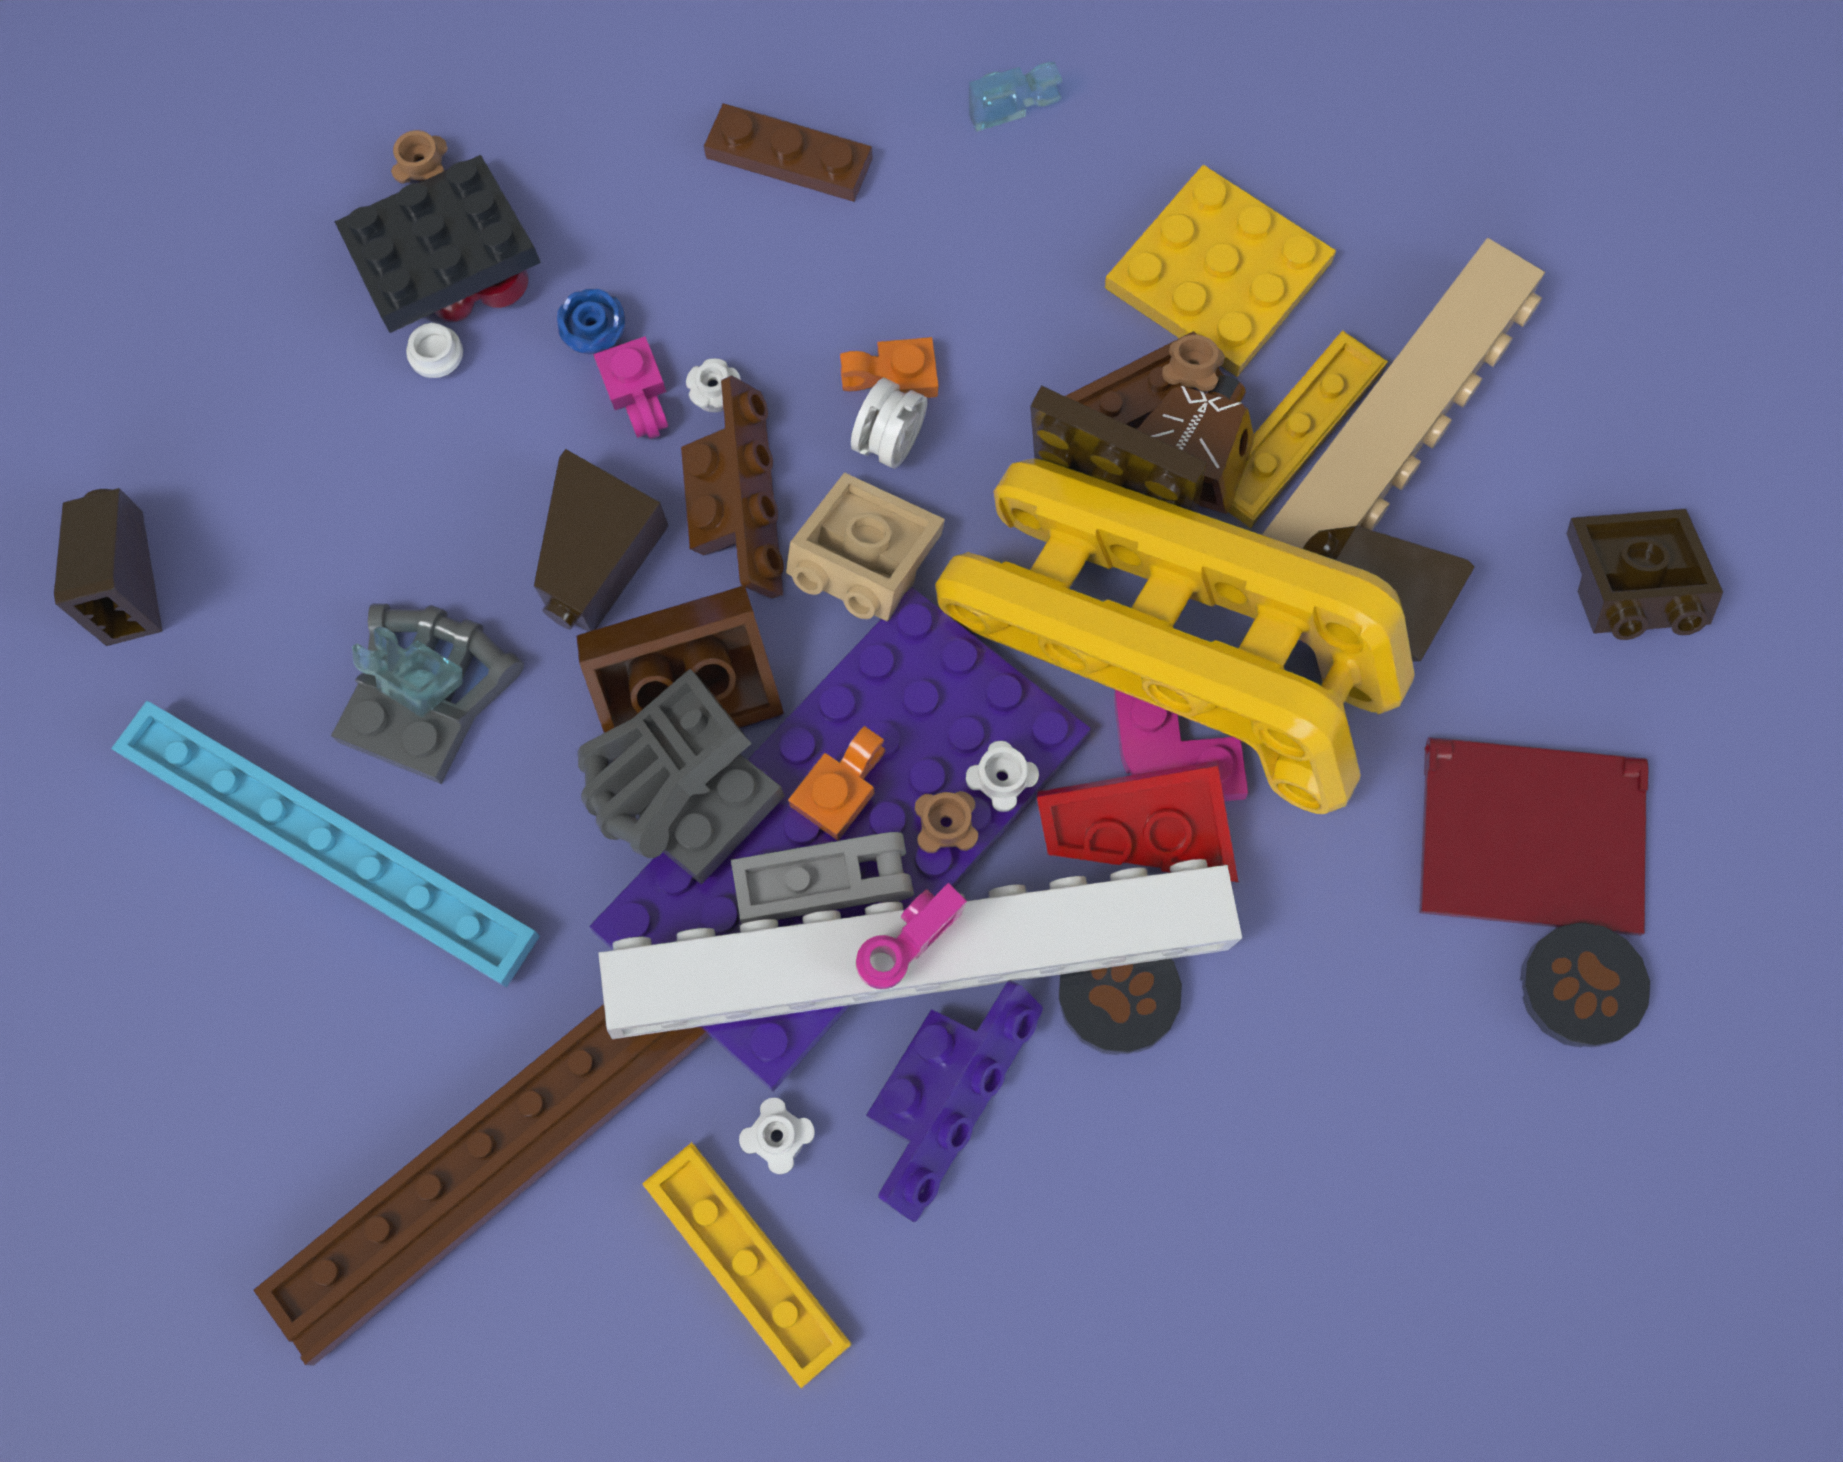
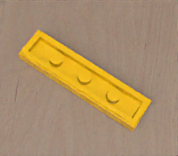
M1342 330L1254 433L1253 447L1228 512L1249 528H1252L1382 374L1388 361Z
M691 1142L642 1183L800 1388L806 1386L852 1345L851 1341L694 1143Z

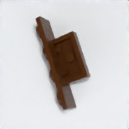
M731 375L721 380L725 428L681 446L689 547L692 551L701 555H707L736 544L741 585L774 599L783 595L782 573L784 563L778 544L776 524L778 520V507L774 500L771 475L773 457L768 445L766 425L768 407L763 394L759 390Z

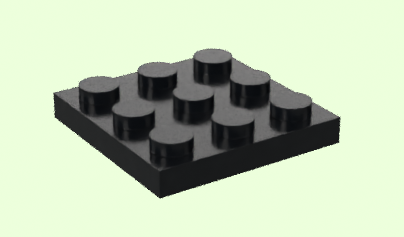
M481 154L470 160L457 162L446 171L419 183L407 185L399 192L369 206L359 207L349 215L334 221L389 333L541 263L531 240Z

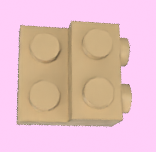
M844 472L791 540L786 574L791 575L797 587L805 593L817 595L824 591L843 600L846 609L860 619H870L876 616L888 622L903 595L913 587L917 569L942 535L945 519Z

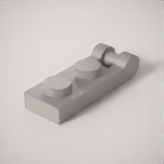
M882 833L731 860L741 923L764 919L779 920L875 902H898L912 897L914 890L911 876L904 873L901 857L906 854L902 833ZM866 861L877 862L879 877L862 880L859 863Z

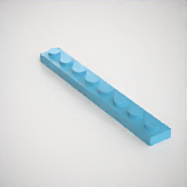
M149 701L144 703L111 748L145 771L506 988L540 937L535 930Z

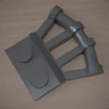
M373 603L368 611L370 636L366 670L355 679L358 685L331 736L340 744L442 784L475 717L517 679L523 671L524 663L514 653H505L483 632V626L472 620L466 619L462 623L448 618L447 611L433 605L428 606L426 609H391L387 603ZM417 632L393 679L388 678L391 633ZM439 639L452 643L453 648L429 694L415 689ZM475 656L489 669L488 675L458 703L453 704L451 700Z
M689 669L634 718L579 747L577 751L578 767L585 773V787L581 793V801L588 812L596 816V824L604 837L610 840H624L630 843L634 852L647 858H655L665 850L669 840L668 828L688 799L693 794L710 792L711 789L706 783L719 771L728 766L735 757L752 743L702 680ZM647 807L640 819L637 820L635 816Z

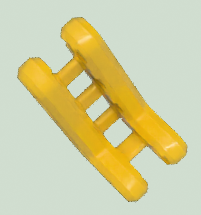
M1036 458L1012 463L993 491L997 515L1009 528L1015 527L1021 532L1047 543L1030 570L1007 561L1000 563L970 552L953 556L935 583L937 600L941 610L963 628L1247 743L1258 753L1272 790L1281 798L1302 810L1315 814H1326L1345 807L1359 783L1361 774L1343 703L1347 702L1360 709L1377 712V715L1387 712L1401 705L1415 676L1405 616L1397 592L1387 582L1365 570L1054 463ZM1086 561L1108 569L1115 567L1148 579L1131 608L1108 599L1103 602L1070 589ZM1192 599L1211 607L1219 605L1254 618L1239 648L1217 640L1209 642L1173 628L1188 600ZM1298 640L1303 641L1313 649L1322 678L1321 686L1302 676L1284 670V665Z

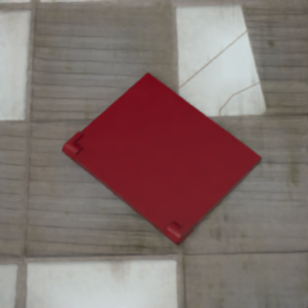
M1434 737L1427 738L1426 746L1424 747L1425 790L1419 913L1548 927H1562L1581 922L1604 926L1617 934L1637 936L1645 934L1646 791H1648V760L1646 758L1459 741Z

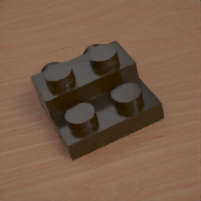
M1686 509L1574 517L1570 519L1566 535L1582 574L1577 592L1593 634L1612 632L1616 639L1630 640L1639 637L1647 629L1671 628L1677 635H1691L1703 629L1705 625L1712 623L1723 595V589Z

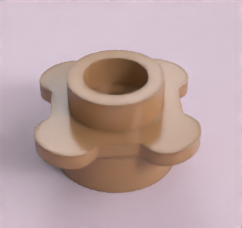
M413 130L402 134L396 140L393 147V153L397 164L391 169L394 179L399 183L405 184L410 180L424 181L443 172L444 168L441 166L442 155L447 152L445 140L440 136H431L420 130Z
M1187 335L1170 345L1169 354L1172 356L1171 361L1162 370V376L1166 382L1170 384L1180 383L1185 387L1197 388L1200 391H1210L1217 386L1218 377L1215 373L1217 367L1223 365L1225 355L1212 340L1201 335Z
M963 791L956 793L943 792L934 796L932 794H924L919 797L915 803V812L921 818L922 831L917 838L919 847L927 853H936L941 847L956 846L962 851L972 849L978 841V832L972 827L971 813L975 809L973 797ZM948 817L952 820V825L944 827L940 821Z

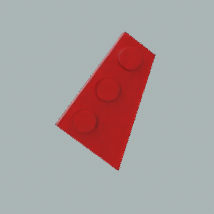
M1217 760L1037 792V801L1048 855L1120 866L1122 863L1157 867L1161 868L1162 872L1171 873L1170 867L1174 864L1188 860L1204 859L1207 861L1208 868L1227 865L1230 880L1239 883Z

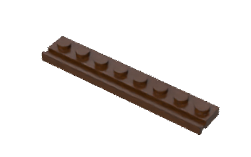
M604 1004L601 1005L253 1291L287 1340L293 1342L302 1355L300 1358L303 1363L314 1366L710 1036L703 1028L694 1027L612 1039L607 1031Z

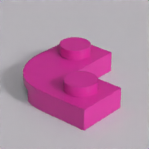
M1115 690L1114 706L1121 761L1127 774L1136 775L1217 760L1224 801L1246 799L1248 788L1241 740L1235 737L1181 741L1178 714Z

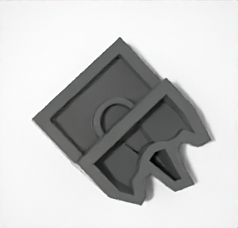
M741 754L735 757L728 766L719 771L706 783L711 789L710 792L693 794L688 799L668 828L669 840L663 853L701 885L785 797L780 785ZM647 807L635 816L637 820L640 819Z

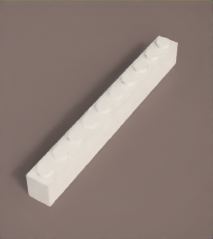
M1196 859L1174 864L1170 867L1171 873L1148 876L1146 868H1130L1112 873L1110 875L1111 881L1087 884L1086 877L1073 876L1052 881L1049 884L1050 890L1026 893L1025 885H1008L992 889L988 892L989 898L967 901L962 915L918 959L914 958L908 964L907 972L901 982L889 989H875L865 984L857 973L856 957L861 945L869 938L887 935L896 939L901 934L902 928L907 924L900 917L905 911L901 902H885L871 905L865 908L866 915L841 919L839 911L815 912L805 915L803 917V924L778 927V921L774 919L756 920L740 925L741 933L715 936V930L711 928L691 929L678 933L676 935L677 942L652 945L651 938L648 937L618 940L613 943V951L599 952L607 1031L612 1039L1005 983L1009 980L1019 981L1226 951L1242 939L1228 866L1208 868L1206 860ZM877 953L870 959L871 965L878 971L885 972L894 967L893 959L885 953Z

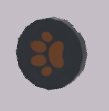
M1579 922L1557 927L1531 947L1521 966L1520 981L1523 980L1522 989L1524 992L1522 998L1527 1013L1545 1034L1564 1045L1581 1048L1583 1046L1600 1047L1613 1044L1639 1025L1649 1006L1650 979L1642 957L1627 939L1604 926Z
M1164 959L1060 974L1058 1000L1065 1024L1080 1042L1103 1054H1131L1150 1049L1168 1034L1181 1008L1182 983L1174 961L1172 959Z

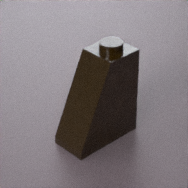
M567 449L564 450L558 460L534 587L545 605L542 611L551 620L569 630L576 624L589 632L597 629L669 525L659 501Z
M120 488L113 490L96 489L86 493L84 497L63 502L54 585L55 604L105 646L163 632L143 511Z
M1360 526L1319 530L1303 547L1304 550L1372 573L1387 582L1397 592L1405 616L1412 662H1420L1423 659L1475 568L1468 559Z

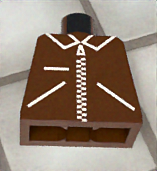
M1219 375L1217 376V386L1207 393L1183 386L1172 388L1137 430L1206 461L1207 465L1199 506L1227 514L1231 508L1253 447L1254 433L1249 410L1241 403L1246 395L1245 387L1231 376Z

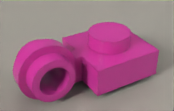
M646 336L593 354L614 410L626 408L637 438L648 435L649 440L659 437V430L667 428L668 423L657 395L666 393V389Z
M949 883L935 896L928 889L922 892L900 916L907 924L902 928L901 934L896 939L887 935H878L869 938L861 945L856 957V970L861 980L875 989H889L900 983L907 972L908 964L914 958L918 959L962 915L967 900ZM877 953H885L893 959L894 967L889 971L881 972L873 968L870 959Z

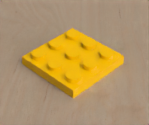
M1202 165L1108 273L1104 288L1178 338L1193 331L1197 335L1209 338L1225 355L1224 363L1221 367L1238 377L1332 264L1336 250L1213 170Z

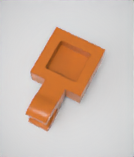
M932 337L877 342V356H872L863 351H848L840 354L843 391H860L866 388H873L877 381L884 377L897 383L899 391L905 394L913 390L927 398L938 397V379Z
M864 726L848 746L840 763L824 753L788 799L790 807L839 841L875 794L874 787L863 779L885 753V748L881 746L884 743V739Z

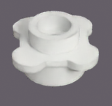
M996 741L989 746L979 765H973L968 768L966 783L972 790H981L991 798L992 805L996 810L1007 812L1015 808L1017 796L1026 787H1033L1037 783L1039 771L1035 764L1026 762L1024 756L1012 748L1009 743ZM1001 771L1006 772L1008 775L1007 780H998L997 773Z
M769 1098L761 1104V1115L753 1126L742 1130L739 1143L744 1152L748 1154L757 1153L768 1161L769 1169L773 1173L785 1174L792 1170L794 1158L801 1151L803 1144H808L813 1140L815 1129L809 1119H798L788 1112L785 1103L781 1099ZM775 1130H780L783 1133V1138L779 1142H774L771 1139V1134Z

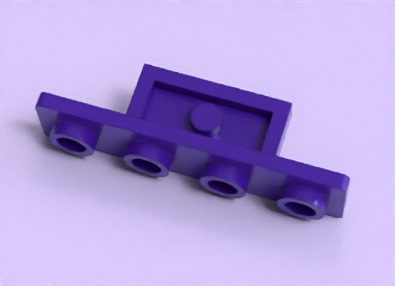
M1012 980L1005 984L977 1031L931 1009L866 1114L869 1119L880 1127L909 1142L881 1188L878 1198L912 1222H916L925 1207L936 1197L941 1180L958 1152L969 1142L974 1125L991 1097L1002 1087L1005 1074L1022 1045L1031 1038L1036 1029L1037 1020L1042 1014L1043 1007L1022 985Z

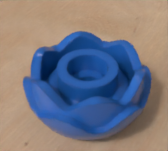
M585 289L574 292L567 297L558 309V333L562 341L569 348L579 353L593 355L610 349L619 341L625 329L623 307L616 297L610 296L601 289ZM591 321L596 322V324L587 326L588 323Z

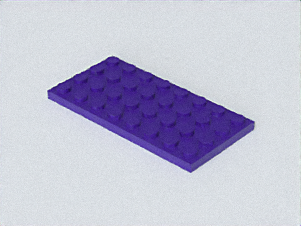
M911 587L903 595L890 620L887 622L880 619L747 759L780 785L785 797L701 885L662 852L650 861L589 927L612 950L614 942L633 937L651 938L652 945L677 942L676 935L678 933L698 928L714 929L715 936L741 933L740 925L742 923L731 860L837 841L791 808L788 799L824 753L840 763L848 746L864 726L884 739V743L881 746L886 751L863 779L874 787L875 794L839 841L889 832L902 833L906 848V854L901 857L903 871L906 874H910L914 890L912 897L898 901L902 903L903 910H905L926 889L935 896L948 883L955 888L1037 796V792L1046 786L1086 741L1091 728ZM996 741L1009 743L1012 748L1024 756L1026 762L1035 764L1039 771L1037 783L1033 787H1026L1017 796L1015 808L1007 812L996 810L992 805L991 798L981 790H972L966 783L968 768L973 765H979L989 746ZM1003 771L998 772L996 775L1000 781H1005L1008 778L1007 773ZM963 791L970 794L975 801V809L971 813L972 827L978 832L976 845L967 851H962L956 846L941 847L936 853L923 851L917 841L918 835L922 831L921 818L915 812V803L918 798L924 794H932L934 796L943 792L956 793ZM945 817L940 823L944 827H949L952 825V820ZM866 861L859 863L862 880L879 877L877 862ZM881 902L830 911H839L841 919L866 915L865 908ZM805 915L777 920L778 927L803 924V917ZM850 1005L701 1026V1028L774 1092Z

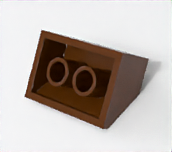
M739 586L576 635L579 664L604 733L634 718L689 669L702 680L739 728L784 714L746 587Z

